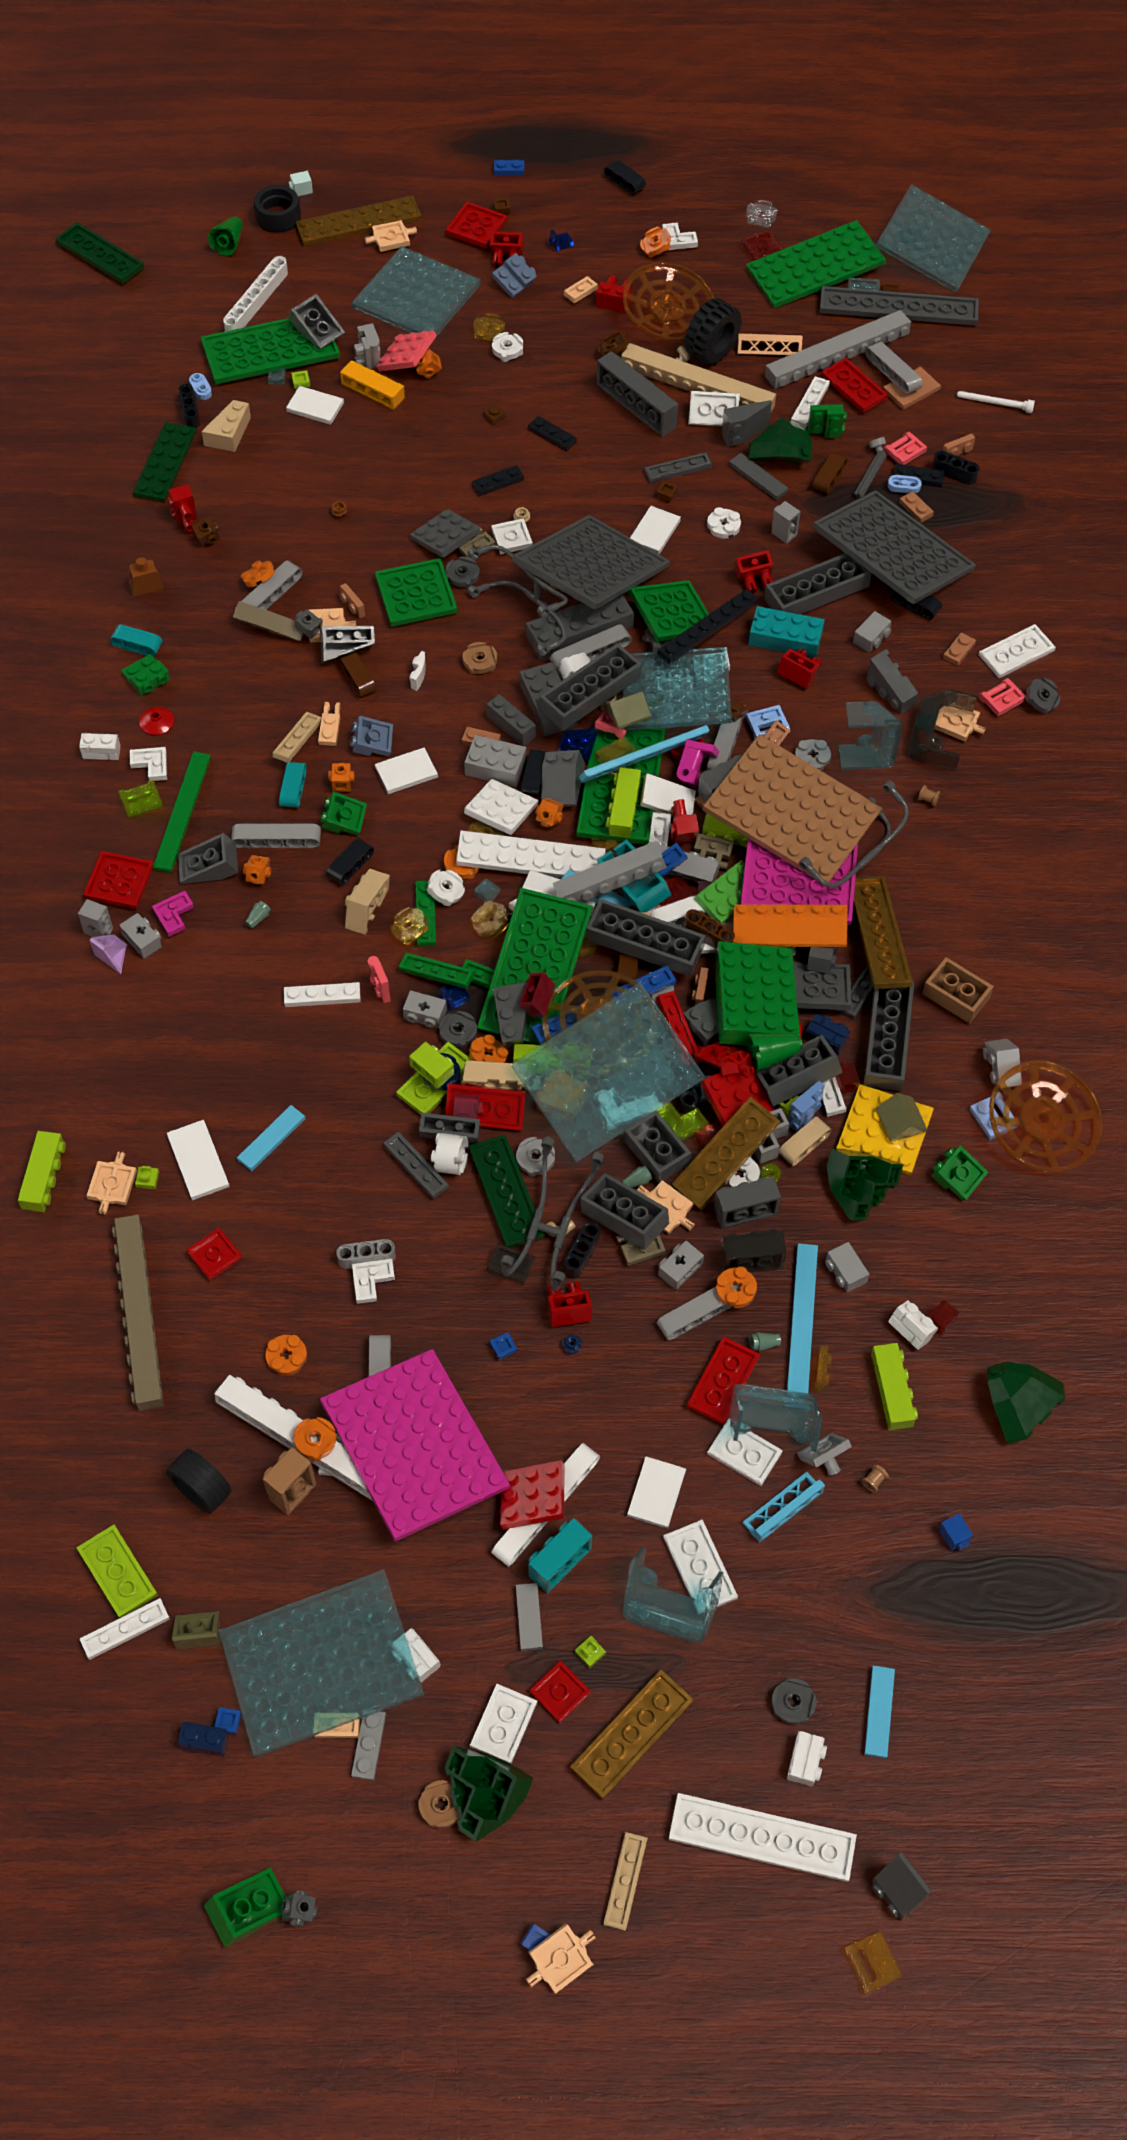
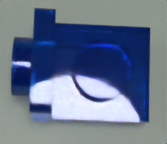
M550 230L549 242L557 252L574 246V241L568 232L557 235L554 230Z
M445 986L441 987L440 999L446 1000V1005L450 1010L470 1001V996L464 988L454 986L447 990Z

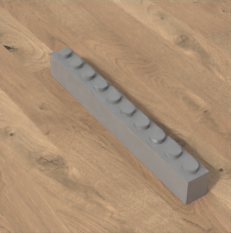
M899 310L767 364L765 378L774 389L785 386L826 369L844 358L849 359L865 353V348L875 343L883 342L885 344L909 334L911 321Z

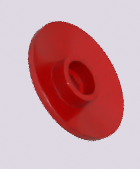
M151 707L141 714L139 725L141 730L148 735H163L172 729L174 715L165 707Z

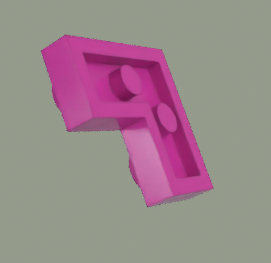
M186 891L152 906L155 915L169 937L185 930V925L179 915L194 908Z

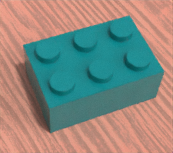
M574 1518L570 1522L566 1521L559 1528V1533L555 1537L551 1536L544 1543V1548L540 1552H535L530 1557L528 1563L529 1577L548 1594L592 1549V1534Z

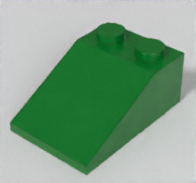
M270 1867L213 1895L204 1907L226 1948L282 1916L281 1908L285 1894Z

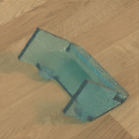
M846 702L848 728L873 727L872 735L865 734L859 737L856 744L838 745L841 770L889 768L893 766L896 761L902 733L901 721L878 702Z
M736 1384L734 1386L730 1419L733 1441L738 1440L739 1434L743 1435L750 1432L751 1427L791 1432L792 1437L797 1442H809L811 1450L816 1452L823 1421L816 1398L813 1395L745 1384Z
M641 1547L631 1560L623 1606L624 1616L631 1622L691 1642H701L707 1635L719 1602L724 1572L719 1571L710 1586L699 1591L697 1599L657 1586V1574L652 1569L643 1566L646 1548Z

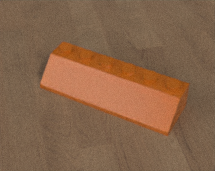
M742 904L735 905L733 932L735 933L733 943L775 947H847L848 905Z

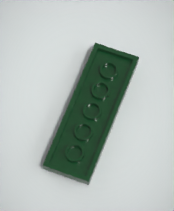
M78 222L55 238L58 245L121 284L126 283L145 268L142 261Z
M169 422L164 423L134 488L133 497L161 503L166 502L169 490L173 487L197 433L195 427Z
M506 1134L469 1145L471 1157L506 1249L526 1244V1238L536 1211ZM538 1230L534 1241L545 1238L544 1232Z

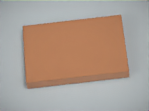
M921 367L914 370L922 380V387L920 389L905 394L893 382L883 387L888 396L903 410L939 391L941 385Z

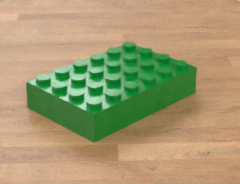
M718 941L714 953L719 1044L748 1046L747 1036L752 1033L796 1034L797 1037H800L792 948Z

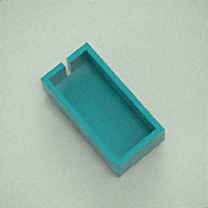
M757 606L750 630L749 646L784 653L789 649L795 652L798 649H802L800 653L805 650L806 657H817L825 619Z
M627 839L613 848L617 857L635 850L634 846ZM609 851L597 859L598 864L613 859V853ZM658 872L617 888L636 911L640 913L648 912L671 896L667 882Z

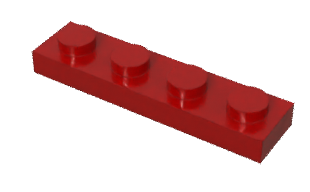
M670 991L656 996L655 999L679 1058L686 1063L687 1067L694 1065V1054L697 1046L675 992Z

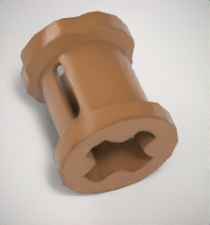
M924 785L919 793L918 800L927 801L935 807L941 792L928 789Z
M874 1464L872 1471L867 1477H863L861 1482L866 1489L876 1493L878 1486L883 1480L889 1478V1474L884 1468Z

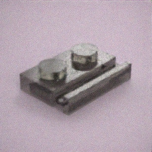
M497 1244L490 1264L487 1267V1272L525 1285L534 1264L535 1256L526 1254L518 1268L510 1276L505 1277L501 1272L502 1266L500 1262L502 1256L509 1255L513 1257L514 1265L522 1252Z

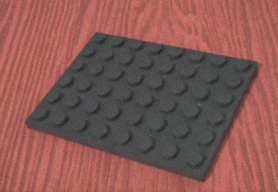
M876 490L815 521L812 526L820 535L824 536L912 604L919 602L970 573L976 566V564Z
M590 515L516 553L512 558V562L516 563L519 567L528 570L534 576L540 577L546 583L552 584L559 588L560 591L571 595L575 600L581 601L594 610L668 568L670 564L668 559Z

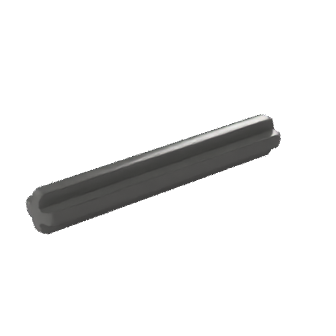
M884 450L877 452L854 493L856 499L863 497L887 456Z

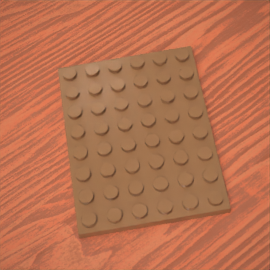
M759 734L708 799L702 810L811 876L799 866V861L803 857L809 858L812 866L820 874V877L830 883L880 814L882 807Z

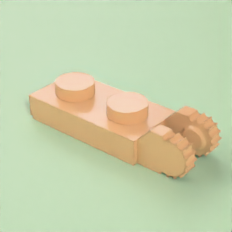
M325 702L318 743L319 745L337 746L340 725V703L335 705V714H329L330 705L329 702Z

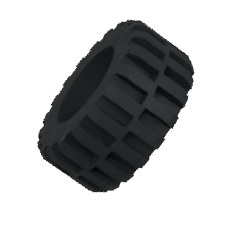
M720 298L706 301L694 314L686 330L687 334L684 338L686 351L707 365H713L722 360L730 352L729 350L733 348L741 331L742 317L739 310Z

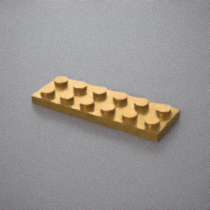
M750 1097L672 1185L700 1210H703L716 1195V1191H719L781 1123L780 1120Z
M660 1670L570 1766V1769L604 1800L693 1703L694 1699L663 1670Z

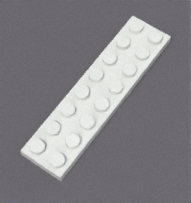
M461 830L456 865L523 874L535 871L551 877L562 878L568 870L579 873L598 865L597 859L605 855V849Z
M678 1793L669 1840L849 1882L857 1834Z

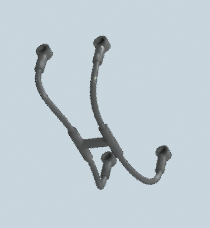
M486 545L477 549L470 548L467 552V555L472 560H476L479 555L487 553L492 549L503 551L511 558H513L514 554L499 545ZM522 568L526 575L534 581V593L522 585L511 581H497L468 588V594L472 598H476L479 593L489 590V588L494 586H513L526 593V596L539 606L537 613L542 618L547 617L550 613L561 627L562 638L559 641L546 645L543 643L539 644L536 651L541 656H545L548 651L558 648L566 640V628L554 611L568 602L567 597L551 588L546 581L538 576H534L528 570ZM541 587L563 599V601L548 605L541 599Z
M891 780L885 782L882 787L898 803L900 802L904 808V817L893 833H891V825L885 817V813L881 810L878 817L883 820L887 828L884 839L869 853L864 855L850 873L836 883H828L823 880L807 857H803L799 861V866L822 885L835 888L848 881L879 854L882 848L904 827L909 816V809L903 799L904 797L897 791L895 784ZM873 797L867 798L870 801L877 804L876 800Z
M544 1137L541 1143L543 1148L541 1199L526 1238L527 1243L514 1265V1258L509 1255L502 1256L500 1265L502 1266L501 1272L505 1277L510 1276L525 1258L538 1230L555 1235L557 1237L553 1246L554 1252L551 1262V1288L553 1292H557L565 1279L563 1272L556 1271L557 1257L571 1220L570 1216L577 1202L599 1170L604 1155L599 1152L592 1154V1171L569 1206L566 1215L562 1219L560 1228L540 1223L544 1213L543 1208L547 1191V1158L554 1145L552 1138Z

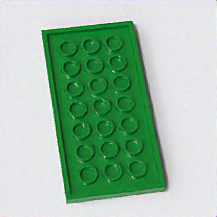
M855 220L747 263L746 269L775 309L820 291L822 286L830 287L885 265L886 259L859 222Z
M289 318L201 336L202 345L215 384L340 358L335 340L319 349L296 329Z
M630 725L626 730L625 736L618 738L614 733L603 732L594 726L587 769L664 741L666 728ZM662 753L624 767L641 770L631 838L610 836L609 828H606L607 817H611L609 805L610 802H614V799H611L612 789H616L614 777L615 774H619V770L585 782L577 837L624 842L627 839L630 843L647 845L650 839L654 810L640 806L644 776L647 773L659 777Z
M520 888L477 1026L478 1030L501 1036L493 988L527 982L530 973L544 972L550 977L549 979L556 983L553 996L550 999L548 1011L544 1017L532 1018L528 1014L524 1039L526 1043L540 1045L532 1032V1026L562 1013L593 906ZM553 1040L543 1045H552Z

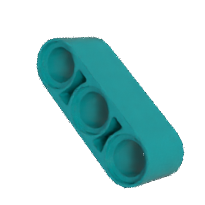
M121 624L116 627L110 638V642L118 648L146 656L151 654L153 657L157 654L163 643L161 637L156 634Z
M287 763L280 792V806L299 808L306 777V763Z

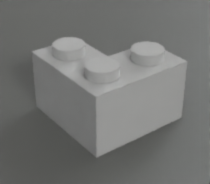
M1008 1039L985 1042L983 1056L992 1065V1072H990L991 1082L999 1089L1022 1085L1019 1048Z
M781 1108L770 1112L781 1123L754 1152L760 1164L778 1158L780 1146L776 1139L788 1134L789 1122Z

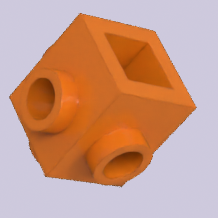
M430 349L425 352L416 365L417 373L427 379L442 369L439 356Z
M332 763V771H329V782H332L333 792H351V782L355 780V773L351 771L350 763Z
M550 798L542 799L541 804L536 809V820L540 821V824L545 827L557 825L562 820L563 813L561 812L564 804Z
M252 855L243 868V874H246V882L264 884L271 875L270 858Z

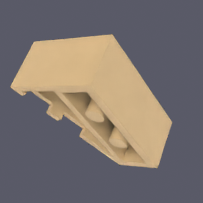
M233 400L202 430L204 446L235 452L251 418L249 403Z
M369 869L365 875H362L359 884L354 886L352 894L348 895L345 900V906H347L346 929L366 935L368 931L367 923L369 920L373 921L375 917L372 914L376 907H380L389 890L390 875L373 869Z
M466 1060L462 1069L460 1084L521 1090L524 1085L527 1064Z

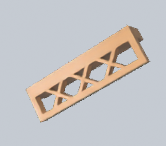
M738 334V354L789 356L797 353L790 351L788 348L790 344H799L798 352L802 350V336ZM742 342H749L752 345L749 350H741ZM758 343H766L768 347L764 351H760L756 345ZM774 343H781L784 348L781 351H775L772 345Z

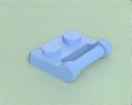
M780 705L746 714V719L753 732L754 739L759 734L765 736L768 730L760 732L759 729L772 726L776 720L790 729Z
M996 1092L991 1097L971 1105L969 1109L989 1140L1020 1125L1018 1118L1013 1116L1002 1100L1003 1096L1000 1092ZM996 1103L1008 1123H1003L993 1108V1104Z

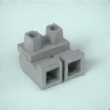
M373 323L357 327L359 344L354 345L355 362L366 366L368 369L377 366L381 355L380 341Z

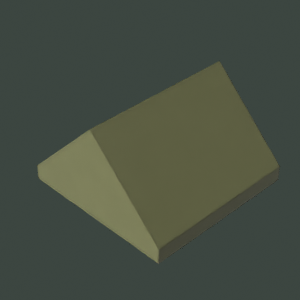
M643 691L604 705L605 710L618 730L651 718Z
M896 1093L876 1107L890 1142L927 1132L926 1125L911 1096Z
M219 1611L175 1616L172 1641L176 1649L221 1645Z

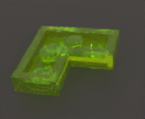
M671 1103L656 1110L681 1141L708 1126V1121L698 1108L682 1117Z

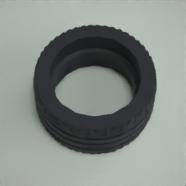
M283 185L265 187L256 194L254 198L255 217L262 229L272 233H281L296 227V221L301 219L299 197L293 189ZM276 206L287 207L286 210L279 212L268 211L269 208Z
M191 1449L183 1451L166 1470V1475L174 1486L188 1500L206 1513L211 1514L232 1492L230 1484L222 1474L204 1457Z

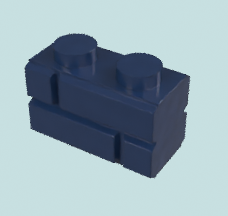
M816 1014L806 1029L805 1039L810 1041L823 1035L835 1054L839 1055L849 1039L850 1030L843 1024L832 1022L825 1015L820 1016Z
M183 1722L178 1745L181 1750L210 1755L214 1753L216 1756L225 1757L230 1734L224 1728Z

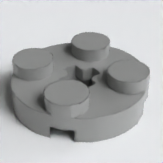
M809 739L799 742L795 756L821 771L830 763L831 751L824 740ZM809 754H816L815 758H812Z
M537 1137L523 1140L519 1144L516 1153L517 1165L531 1177L542 1174V1140L537 1139ZM554 1147L550 1150L547 1158V1172L555 1164ZM532 1153L540 1154L539 1159H532Z

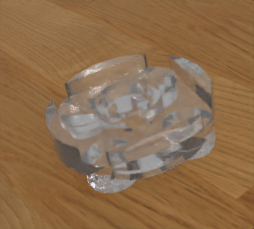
M757 200L754 204L750 203L746 211L747 222L758 226L770 227L771 223L776 220L777 208H774L773 203L766 200Z

